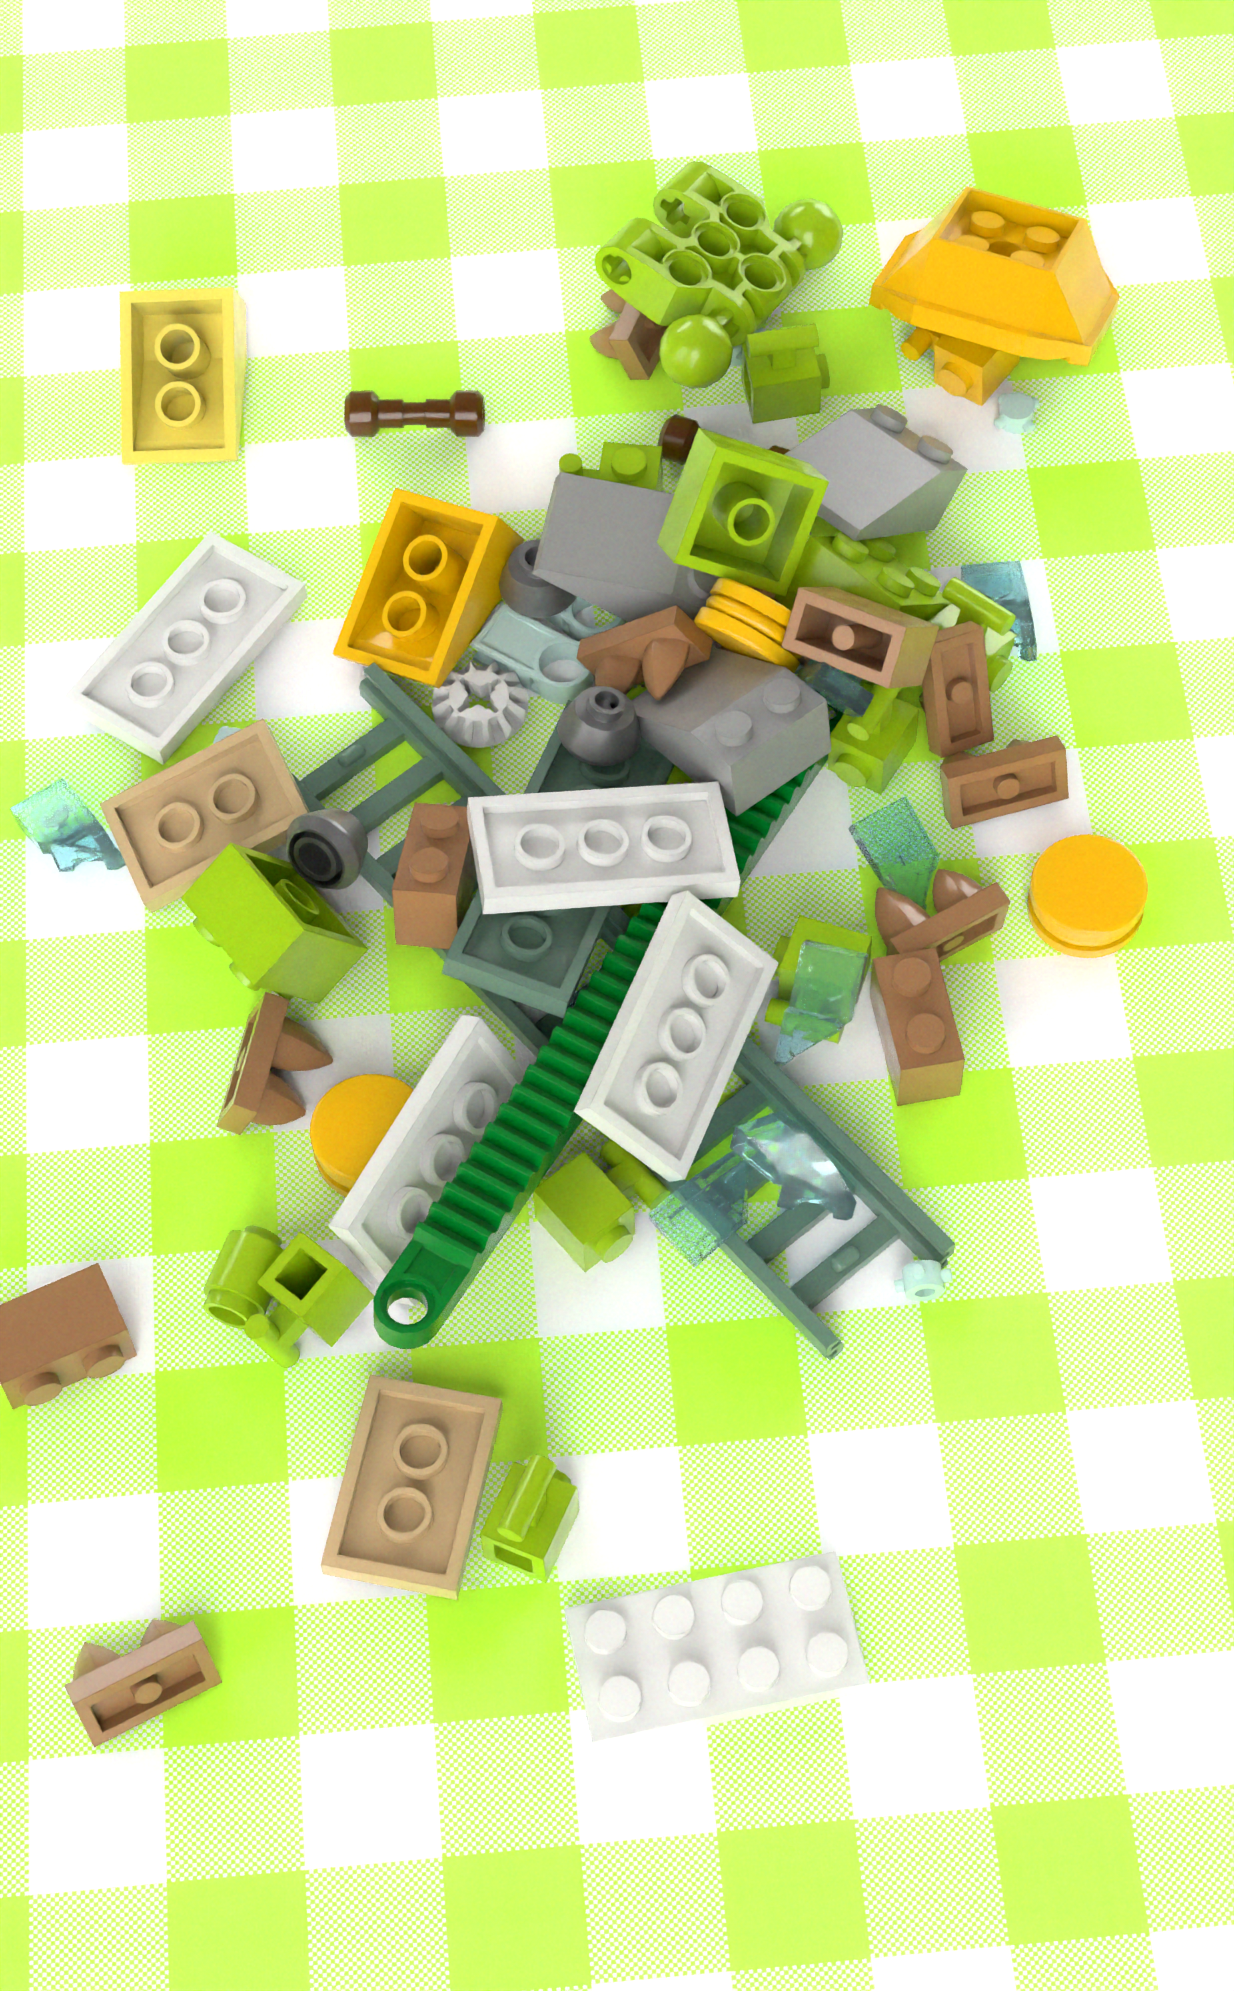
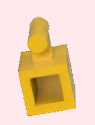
M916 327L900 347L903 355L912 361H918L928 348L934 350V383L941 386L951 395L964 397L980 406L986 403L1020 362V356L920 327Z

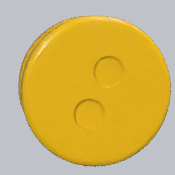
M718 578L710 591L712 596L707 599L706 607H701L694 619L695 625L711 639L733 653L786 667L795 674L800 665L798 659L802 655L781 647L792 611L749 586L729 578Z
M1091 834L1074 835L1061 839L1049 846L1040 855L1032 870L1027 899V911L1031 925L1046 944L1063 954L1078 958H1097L1115 953L1134 938L1142 923L1148 896L1146 872L1136 855L1113 839Z
M382 1074L357 1075L336 1084L319 1100L310 1121V1140L318 1171L324 1181L335 1192L347 1197L414 1089L407 1083L395 1077Z

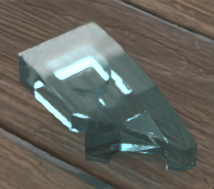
M1020 560L961 565V580L1016 615L1010 631L1017 635L1013 646L1018 647V658L1027 662L1037 661L1034 622Z
M810 659L807 666L801 667L796 675L805 682V685L810 686L823 696L829 705L847 716L863 717L874 697L872 693L859 685L862 678L831 667L825 662L821 663Z
M63 778L10 808L18 827L42 854L52 855L59 872H74L76 866L81 863L103 861L107 870H119L126 866L121 852L105 829Z
M904 796L855 822L848 830L884 888L896 891L910 898L926 911L927 904H925L928 889L933 871L937 869L941 853L936 852L932 841L908 798Z
M808 939L802 943L790 1004L784 1011L774 1064L786 1065L812 1046L840 1032L844 1025L853 1020L869 954Z
M781 1110L735 1126L729 1148L773 1184L782 1185L777 1200V1207L794 1210L795 1205L806 1201L823 1205L833 1213L834 1219L846 1221L853 1217L857 1202L841 1174L817 1143L786 1113Z
M743 1145L699 1172L648 1213L651 1223L694 1268L744 1224H748L747 1194L751 1156Z

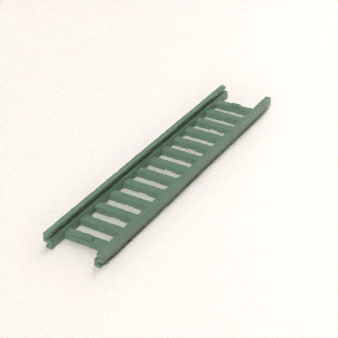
M372 663L363 670L366 678L361 680L359 690L360 696L384 721L300 781L292 773L309 811L314 812L326 809L320 801L406 741L423 759L349 811V813L360 820L366 834L443 779L461 796L460 799L450 806L467 807L468 797L506 795L375 663ZM405 839L377 859L367 851L360 871V875L392 908V887ZM476 876V880H475L473 892L476 891V890L479 888L477 876ZM613 905L599 937L612 950H614L619 935L626 933L630 918L617 905ZM431 948L445 961L449 949ZM464 982L536 1058L542 1045L547 1046L554 1028L556 1026L560 1027L563 1022V1018L548 1013L536 1023H533L515 1004L517 1001ZM587 983L582 988L586 990L589 983ZM582 988L574 994L569 1007L573 1008ZM747 1036L732 1070L746 1086L715 1109L692 1165L767 1106L789 1129L703 1197L685 1179L669 1182L647 1165L646 1167L670 1191V1197L805 1338L825 1358L831 1361L843 1351L844 1343L812 1311L814 1307L898 1239L920 1260L937 1261L941 1264L942 1269L948 1265L947 1259L954 1254L955 1242ZM812 1150L833 1173L745 1242L724 1218L751 1198L757 1190L772 1178L780 1175L803 1155ZM855 1194L877 1218L789 1288L767 1264Z

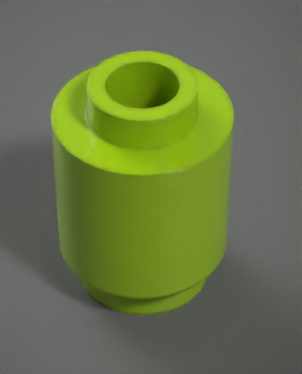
M253 1225L246 1226L244 1231H230L203 1288V1292L207 1296L203 1304L204 1311L215 1320L237 1329H244L247 1319L252 1315H265L272 1297L257 1281L283 1252L284 1249L281 1248L282 1240L273 1232Z

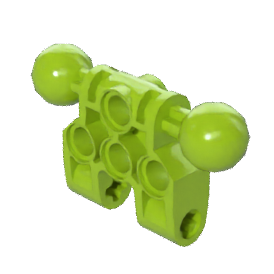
M693 161L687 163L654 197V213L658 221L666 229L646 218H633L600 248L595 255L594 263L596 272L601 280L622 299L659 326H669L660 341L659 357L663 369L673 382L691 389L707 388L718 382L728 371L731 365L733 347L742 345L746 341V334H752L755 330L765 325L773 311L803 281L805 271L818 270L829 264L837 256L842 246L844 231L838 215L831 206L814 198L799 199L785 206L778 214L772 231L764 202L761 198L716 168L704 162Z

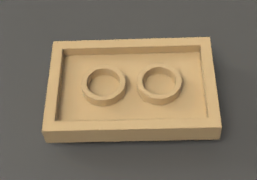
M263 718L99 804L144 906L151 913L180 899L230 842L266 854L286 844L287 829L294 819L302 814L310 813L272 730Z
M370 1375L320 1564L323 1574L458 1600L502 1417V1399Z

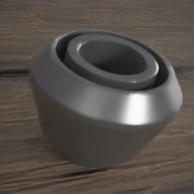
M540 539L529 540L516 547L507 560L499 580L500 594L507 606L521 615L533 618L556 615L567 609L577 597L532 574Z
M595 686L582 691L562 712L558 721L557 732L563 746L575 758L589 765L610 766L618 764L632 757L640 745L641 730L634 705L624 693L611 687Z
M326 808L302 814L291 822L286 833L287 854L295 871L308 883L319 888L341 890L352 885L358 878L368 850V837L362 823L353 814L340 808Z

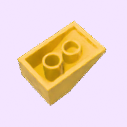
M395 488L332 654L337 658L367 667L375 663L383 672L439 689L502 598L499 590L502 570L513 550L522 544L525 539L498 516Z

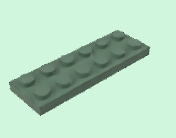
M571 700L567 701L564 710L570 705ZM557 722L523 794L666 785L675 765L642 737L635 754L623 762L610 766L586 764L575 758L563 746L558 736ZM478 888L445 957L442 974L564 1019L613 905L483 914Z

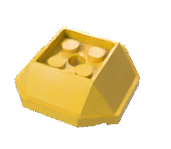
M966 186L923 229L908 234L903 238L873 282L869 305L879 310L887 309L894 317L910 325L1018 356L1041 360L1062 359L1066 360L1069 364L1088 367L1116 316L1120 295L1102 266L1087 219Z

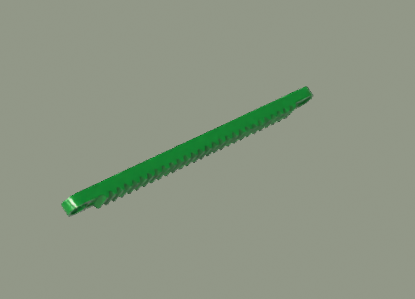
M826 679L809 680L805 683L827 700V705L836 713V716L829 720L831 734L852 703L851 697L846 689L836 682ZM828 754L737 817L724 807L741 880L739 890L827 762ZM734 897L699 900L719 916H722ZM668 902L642 903L637 917L633 915L630 919L626 933L624 935L620 934L617 938L612 953L607 952L600 970L593 972L587 989L582 988L573 1008L569 1007L566 1011L561 1026L554 1028L547 1046L542 1045L536 1062L533 1065H528L522 1082L514 1085L508 1102H503L500 1105L494 1122H489L486 1125L480 1142L475 1141L472 1145L466 1162L461 1161L458 1165L452 1182L447 1181L438 1202L433 1201L424 1222L419 1221L411 1241L378 1286L373 1298L374 1328L378 1336L388 1345L399 1349H416L428 1344L437 1335L582 1122L583 1118L575 1113L574 1109ZM412 1298L421 1302L427 1312L419 1322L401 1324L390 1317L388 1309L396 1300Z

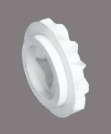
M469 660L465 669L458 672L451 671L439 689L434 687L432 713L436 725L453 742L463 746L483 748L500 744L514 736L527 718L529 708L527 689H524L520 683L516 671L507 673L501 670L495 660L489 666H476ZM468 692L470 694L474 693L479 698L490 694L492 710L489 708L485 709L479 704L470 709Z

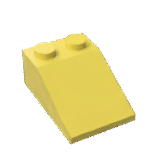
M234 287L119 291L122 464L237 462L247 364L245 301Z

